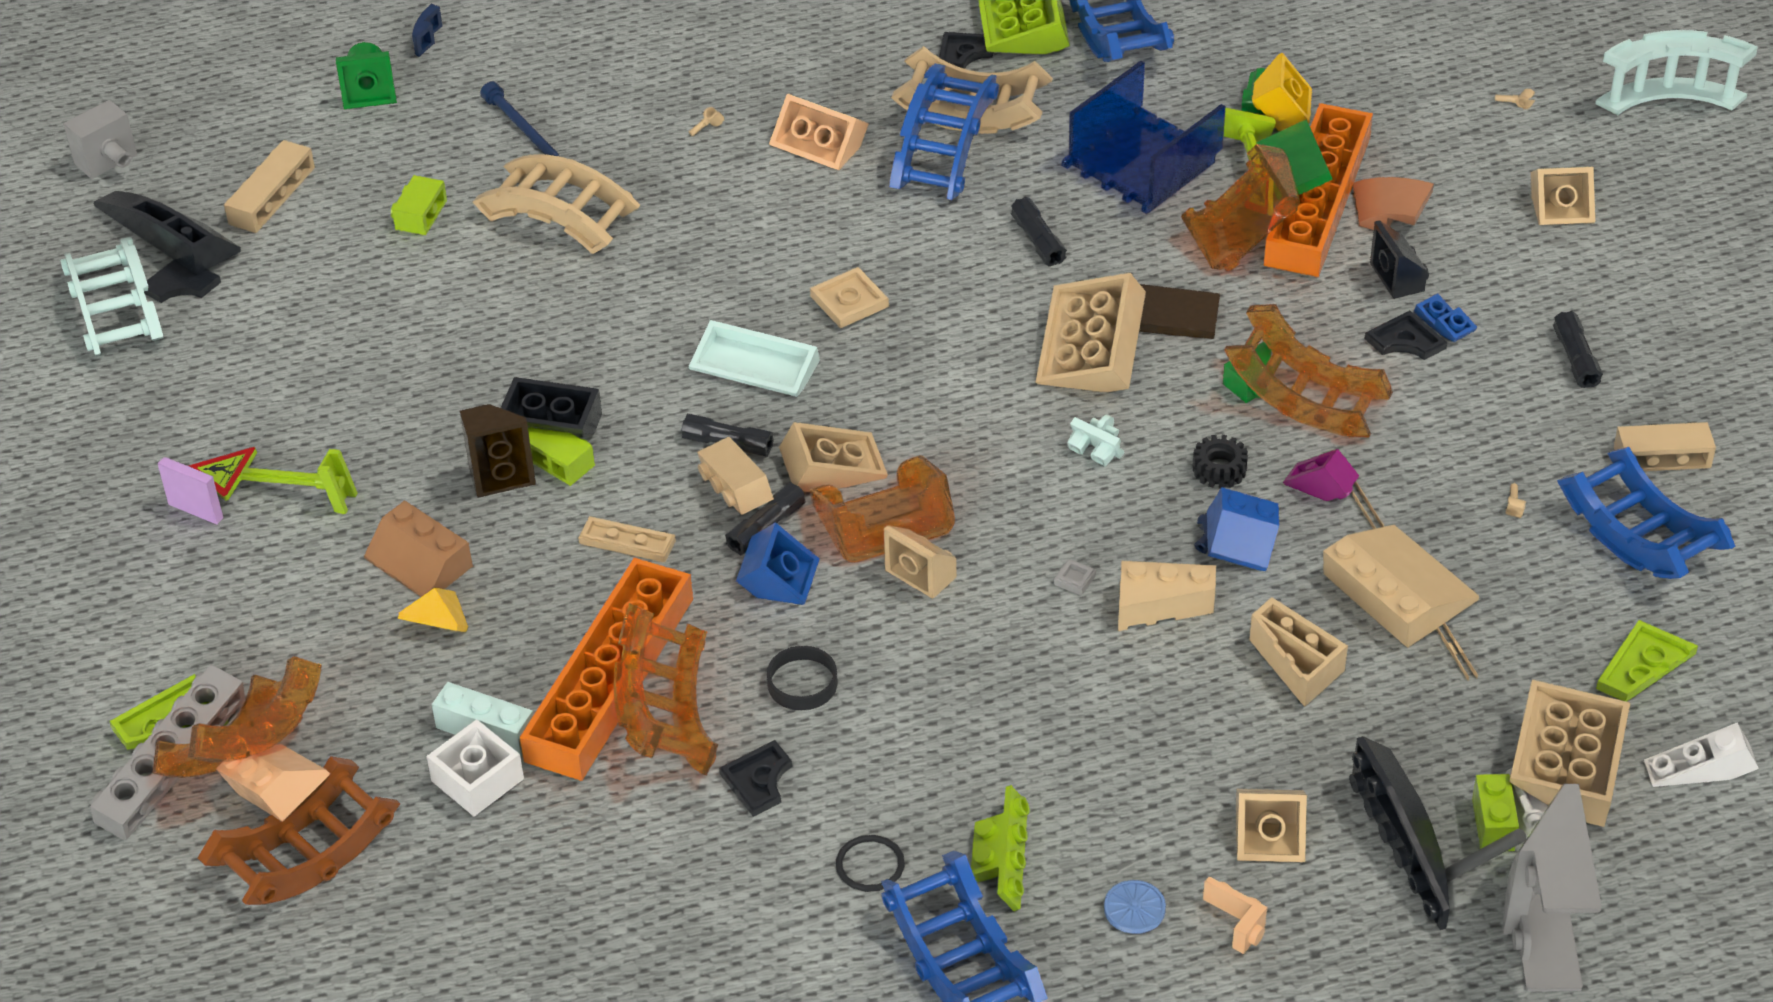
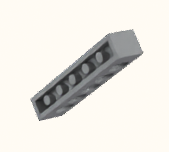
M212 664L204 673H199L193 680L188 692L176 699L171 712L165 719H160L155 724L152 734L148 739L136 746L131 759L126 765L119 767L115 771L109 785L93 797L90 806L93 822L126 841L245 700L243 681ZM184 725H192L187 728H181ZM171 748L170 751L162 752L163 749ZM145 772H152L151 774L146 776L141 775ZM125 796H131L130 799L120 800Z

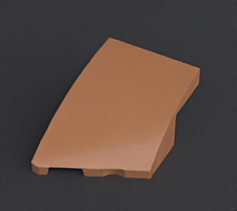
M1377 177L1354 182L1353 191L1356 200V210L1358 211L1359 226L1374 230V222L1379 220L1389 227L1393 220L1415 225L1433 193L1434 183L1399 177Z

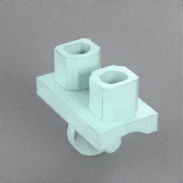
M1104 415L1100 420L1092 418L1090 424L1074 417L1070 423L1073 431L1067 442L1070 450L1082 455L1090 444L1095 447L1091 453L1092 460L1105 467L1114 456L1120 459L1125 453L1120 448L1121 440L1117 437L1119 429L1113 427L1114 418L1112 416Z

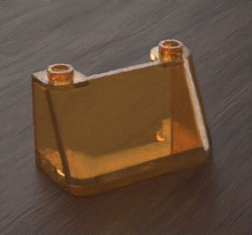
M1256 144L1247 152L1251 159L1246 163L1249 170L1216 201L1207 200L1204 203L1206 208L1195 212L1194 208L1190 207L1181 215L1182 220L1212 269L1230 271L1240 264V260L1286 217L1293 215L1298 210L1300 198L1289 158L1283 149Z
M919 455L903 461L898 466L896 472L898 486L847 502H843L841 492L833 485H822L809 489L812 504L839 554L845 560L855 563L885 554L884 528L887 526L909 529L928 540L949 533L955 524V515L947 475L924 456Z

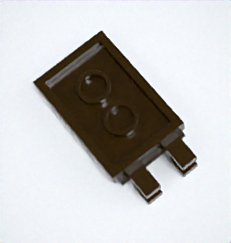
M1140 284L1146 293L1139 332L1214 339L1220 293Z

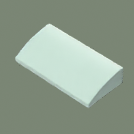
M710 320L689 364V369L797 397L809 381L820 358L816 346Z

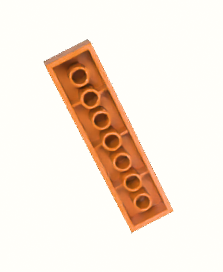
M1319 103L1310 128L1333 179L1280 203L1266 239L1264 266L1315 277L1320 276L1370 140L1373 113Z
M633 558L521 734L520 743L524 763L583 781L693 601L691 574Z

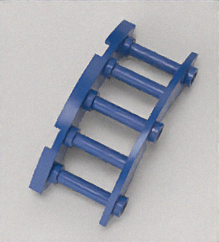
M1069 0L1072 12H1078L1081 22L1078 23V28L1093 54L1097 58L1103 57L1104 62L1120 60L1123 58L1122 55L1125 51L1152 46L1159 51L1173 48V31L1168 29L1167 22L1158 23L1153 20L1152 15L1148 14L1141 0H1126V2L1098 8L1090 6L1088 0ZM1131 12L1134 21L1106 27L1100 25L1096 18ZM1138 30L1142 33L1118 39L1119 34Z
M935 63L924 74V78L928 79L925 84H918L908 107L900 132V136L905 138L901 152H895L889 187L901 189L911 180L947 187V199L952 200L964 190L965 177H963V172L973 136L979 132L980 119L983 113L993 102V99L997 98L999 84L996 83L997 75L993 74L983 83L948 77L944 73L945 65ZM945 87L962 91L973 92L977 94L976 96H972L967 94L946 91L944 89ZM936 100L971 106L966 119L928 111L932 102ZM928 122L962 129L958 146L920 139L918 135L922 124L925 125ZM918 149L955 157L951 176L914 170L911 166L913 153Z
M1630 447L1609 452L1608 455L1612 464L1587 478L1584 472H1579L1557 480L1577 516L1583 514L1593 526L1589 529L1592 535L1624 563L1636 570L1642 571L1647 569L1653 572V576L1659 578H1681L1689 573L1685 561L1705 549L1725 550L1736 547L1731 537V531L1723 518L1712 519L1697 516L1672 502L1648 478ZM1619 474L1631 493L1605 507L1593 488ZM1637 503H1640L1653 515V517L1631 529L1625 527L1614 517ZM1662 525H1665L1674 533L1673 536L1660 543H1654L1642 538V536ZM1686 542H1691L1690 544L1681 548L1680 550L1678 549V547Z
M951 851L942 855L945 866L942 867L941 872L901 889L899 884L889 879L881 881L885 891L881 893L883 903L889 912L893 911L899 928L916 960L915 968L922 981H929L942 1002H1005L1016 996L1020 998L1025 997L1031 1002H1042L1048 999L1037 966L1025 959L1018 950L1011 953L1004 945L1008 942L1007 936L994 916L986 917L978 900L983 898V895L965 854ZM945 884L953 885L960 900L958 907L915 925L906 901ZM962 920L971 922L977 933L975 940L933 958L922 939L923 937ZM981 952L983 954L989 953L995 962V967L954 985L942 971L944 968ZM1000 979L1003 982L1007 980L1010 982V984L972 1001H969L968 996H966Z

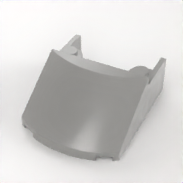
M1564 784L1561 786L1515 855L1508 877L1503 935L1512 934L1514 950H1520L1525 987L1529 992L1581 991L1583 987L1570 913H1599L1602 905L1579 784Z

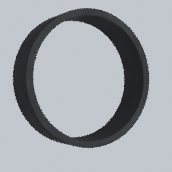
M812 646L787 648L775 655L767 667L769 694L775 702L785 708L792 710L815 709L827 703L836 692L838 685L836 664L828 653ZM796 660H812L821 663L833 675L831 682L826 688L809 696H792L783 693L775 687L772 677L781 666Z

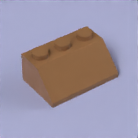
M405 500L382 517L364 555L367 561L420 597L433 588H447L473 567L469 542Z

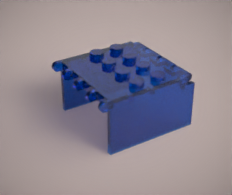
M1139 61L1070 111L1069 155L1062 160L1061 166L1068 169L1073 165L1081 170L1080 177L1088 179L1090 176L1102 182L1101 189L1105 191L1111 188L1123 194L1122 201L1129 203L1134 200L1142 205L1141 211L1148 214L1215 163L1217 153L1223 149L1226 106L1220 104L1186 131L1178 130L1177 126L1161 117L1157 119V115L1141 107L1143 106L1145 62Z

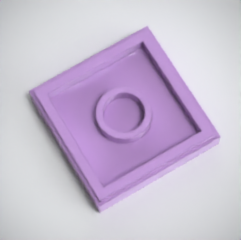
M163 457L158 462V468L170 506L216 525L223 519L213 476L166 457Z

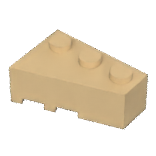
M1122 561L1118 631L1128 630V626L1146 623L1147 626L1154 625L1156 621L1169 618L1180 620L1214 613L1216 565Z
M1271 597L1252 614L1249 640L1304 707L1345 671L1348 645Z

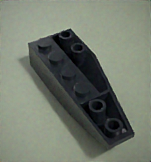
M114 191L94 201L96 208L196 275L241 252L240 246L208 225L151 198L130 192Z
M1364 736L1358 737L1355 753L1352 754L1353 770L1349 776L1351 787L1355 793H1360L1367 815L1370 818L1374 817L1383 842H1389L1393 849L1396 865L1399 868H1404L1412 892L1414 894L1418 893L1423 900L1424 911L1428 919H1434L1440 930L1446 929L1450 911L1447 877L1441 850L1430 818L1419 795L1391 749Z

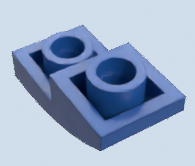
M1438 293L1416 304L1414 309L1418 317L1441 336L1452 342L1467 336L1477 329V326L1460 307L1453 310Z

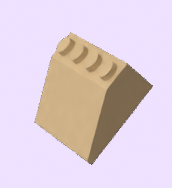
M1131 273L1054 285L1036 377L1037 384L1099 392L1129 389L1146 293Z
M1395 525L1346 535L1323 550L1324 575L1407 648L1479 600L1478 594Z
M1532 680L1509 782L1548 806L1562 785L1579 784L1586 823L1604 827L1612 801L1630 702Z

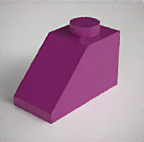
M1335 449L1296 463L1283 483L1286 486L1324 501L1336 498L1341 500L1353 491L1352 486L1359 475L1340 450Z

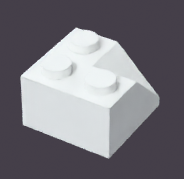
M477 719L426 756L431 781L472 816H476L524 779L520 754Z

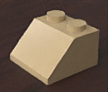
M1594 167L1536 169L1531 172V196L1539 225L1595 223Z
M894 526L884 528L885 570L932 599L957 577L956 557L949 551L941 549L929 542L924 536H919L909 529Z
M1236 789L1237 861L1305 862L1307 795L1304 790Z

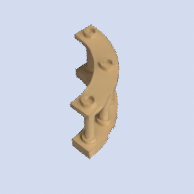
M923 46L905 59L904 62L915 70L913 77L896 89L891 98L901 107L908 110L918 84L922 83L924 74L935 63L945 65L944 73L948 77L983 83L991 74L997 75L996 83L999 84L998 100L996 105H989L983 113L978 132L981 134L997 133L999 129H1019L1040 119L1043 111L1032 102L1036 89L1052 82L1053 78L1036 61L1007 72L985 73L971 71L940 59ZM945 87L944 89L946 91L953 90L960 93H966L972 96H976L977 94L973 92L962 91ZM1023 94L1022 96L1009 101L1010 96ZM936 100L932 102L928 111L966 119L971 106ZM934 124L946 129L962 131V129Z
M541 154L522 156L506 163L503 167L510 175L499 188L478 195L473 201V204L492 222L499 218L516 216L517 213H527L530 218L546 223L554 221L564 226V232L576 239L592 254L606 247L613 238L606 232V229L618 215L625 217L640 207V204L633 198L630 192L624 190L600 172L573 159ZM554 180L545 192L531 189L537 181ZM566 183L584 189L572 204H568L555 197ZM593 195L610 206L598 223L581 212V209Z

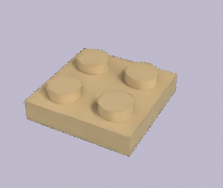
M859 267L810 288L811 298L840 329L889 307V298Z

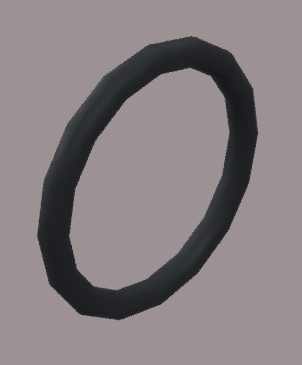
M878 835L859 836L849 840L839 850L836 857V871L841 880L853 889L865 892L884 889L882 883L865 885L853 881L846 875L843 870V858L846 852L862 842H878L885 844L894 851L897 856L898 867L889 878L891 881L896 882L901 877L905 867L904 854L896 843L886 837Z

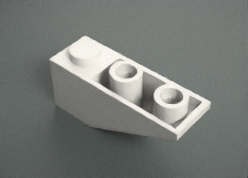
M1738 722L1644 759L1653 787L1732 780L1759 769L1750 743Z

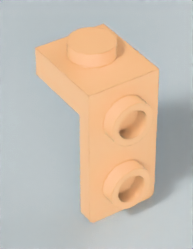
M1208 877L1204 882L1203 900L1240 919L1234 928L1232 948L1245 954L1251 944L1254 946L1259 944L1265 933L1267 907L1257 899L1232 889L1227 883Z

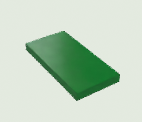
M1307 119L1256 142L1265 166L1271 155L1277 157L1276 193L1281 203L1333 179Z

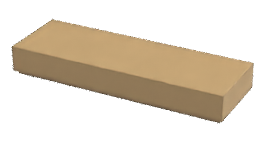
M589 516L578 537L579 544L660 562H666L676 542L674 534Z

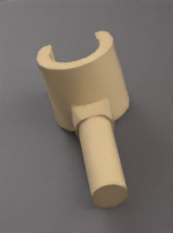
M1524 89L1520 95L1496 94L1495 101L1516 103L1518 107L1528 109L1535 102V100H1529L1535 92L1532 89Z
M708 107L704 110V118L688 132L691 136H694L709 123L713 126H719L723 123L724 116L713 107Z
M1513 483L1510 486L1506 514L1521 518L1525 510L1526 501L1518 499V485Z

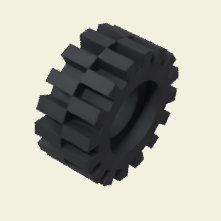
M1211 435V440L1207 437L1203 438L1202 443L1198 442L1196 444V449L1194 448L1192 468L1196 479L1200 478V483L1203 485L1208 481V487L1214 488L1215 484H1219V489L1221 487L1224 488V484H1227L1229 488L1234 487V481L1237 484L1241 483L1242 478L1246 476L1248 451L1247 448H1244V444L1241 441L1236 444L1237 439L1234 437L1227 440V435H1222L1221 439H1217V435ZM1224 459L1230 463L1215 464L1211 460Z

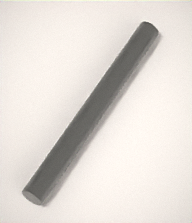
M1516 829L1445 868L1447 882L1521 844L1527 838L1526 833L1522 829Z

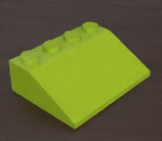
M978 0L985 45L988 52L1048 54L1070 46L1062 0Z

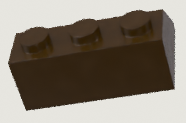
M491 404L459 411L470 475L477 498L536 485L526 417Z

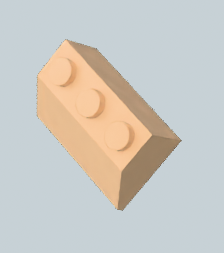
M787 94L769 145L840 170L861 147L869 124Z
M282 744L239 746L236 750L229 752L224 757L223 762L216 768L238 795L282 822L330 775L323 767Z

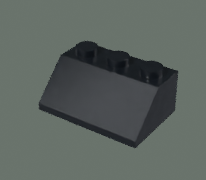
M519 377L513 378L501 406L504 410L526 417L527 425L530 427L579 434H594L602 416L600 392L597 388Z

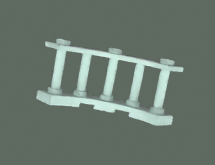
M1693 30L1648 33L1643 35V39L1633 42L1628 39L1604 53L1603 62L1615 67L1611 91L1599 97L1595 104L1619 115L1630 107L1643 102L1666 98H1684L1713 103L1732 111L1747 98V93L1735 88L1740 68L1756 56L1758 47L1724 35L1723 39L1708 37V32ZM1668 56L1664 77L1646 79L1649 60ZM1679 56H1699L1695 79L1675 77ZM1710 58L1730 63L1725 85L1706 80ZM1637 66L1634 82L1623 85L1625 73Z
M131 237L120 239V244L116 245L115 249L72 259L70 252L64 254L65 259H61L60 262L64 275H70L72 281L67 282L71 297H78L88 330V334L83 335L88 351L94 350L95 356L101 355L100 345L144 334V336L150 335L152 341L164 337L153 301L147 302L144 294L145 291H148L149 287ZM121 264L124 267V270L80 282L78 279V275ZM128 281V284L134 282L136 289L131 290L130 294L86 305L83 292ZM133 304L136 307H142L145 319H141L140 323L95 335L90 318L91 315Z

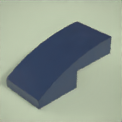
M431 3L422 12L414 25L412 39L415 55L418 57L435 44L434 33L443 26L440 6Z

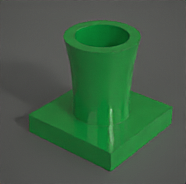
M361 42L354 45L349 50L347 56L336 57V67L344 109L397 103L389 51L382 52L373 43Z

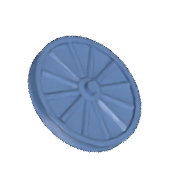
M1128 880L1120 882L1108 891L1104 900V913L1107 920L1116 929L1126 933L1141 934L1149 932L1160 925L1165 916L1166 903L1164 896L1155 886L1144 881Z

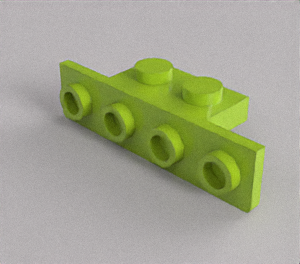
M1009 785L1005 788L1004 813L975 822L971 870L976 882L998 877L997 894L1013 911L1021 909V896L1024 894L1022 882L1023 869L1026 866L1024 854L1025 842L1028 839L1026 830L1027 815L1030 812V808L1026 798L1021 796L1012 785Z

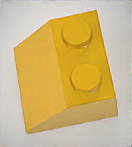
M1282 52L1276 56L1254 82L1252 102L1256 109L1261 110L1266 116L1275 119L1276 125L1274 128L1279 132L1306 119L1310 123L1312 88Z

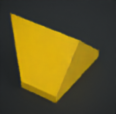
M433 588L400 611L398 619L455 631L466 632L468 628L455 591Z

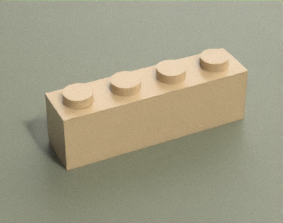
M283 140L272 150L264 162L256 168L253 174L242 183L241 187L224 204L228 225L257 233L315 168L311 148Z

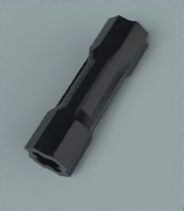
M1029 197L1016 199L1011 205V215L1027 233L1043 262L1049 267L1062 263L1067 258L1065 255L1067 250L1059 238L1047 226L1033 200Z
M1573 311L1560 312L1554 317L1553 327L1570 360L1571 370L1577 385L1581 388L1595 387L1601 383L1603 373L1597 359L1592 355L1581 321Z
M687 413L683 420L681 428L682 438L702 443H717L730 437L743 452L768 457L774 442L773 432L723 424L715 422L712 418Z
M792 482L783 486L773 495V500L765 504L749 519H744L725 534L728 547L740 556L745 554L751 536L775 522L778 523L783 518L789 517L806 503L803 490Z

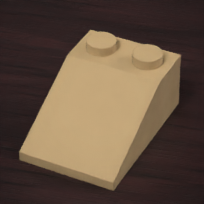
M793 422L779 446L791 482L799 486L803 492L821 493L885 479L888 476L871 432Z

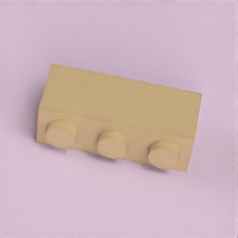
M1708 422L1617 427L1614 450L1630 447L1643 471L1711 468L1716 450Z
M730 437L697 452L701 462L698 465V470L705 481L709 480L714 491L717 494L722 493L726 504L729 507L734 506L741 515L774 499L766 474Z

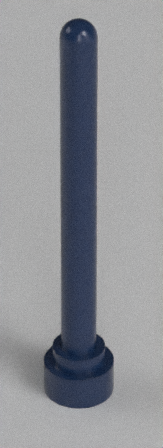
M487 82L481 88L480 96L489 105H497L545 155L559 156L558 152L504 98V90L497 82Z

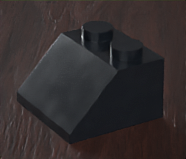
M1380 220L1375 221L1370 265L1392 298L1396 299L1424 292L1426 280L1429 278V271L1426 264L1422 263L1416 255L1415 248L1409 245L1402 234Z

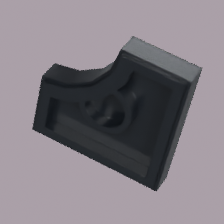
M944 32L939 58L965 69L967 65L975 60L993 58L994 52L987 51L984 34Z
M172 260L147 280L149 288L144 294L160 303L180 295H193L202 298L221 283L219 275L208 269L196 275L175 260Z
M1410 310L1365 332L1364 337L1382 355L1392 352H1406L1426 360L1447 349V342Z
M773 740L720 767L719 774L754 817L781 803V795L777 789L778 782L782 775L792 768V760L776 740Z

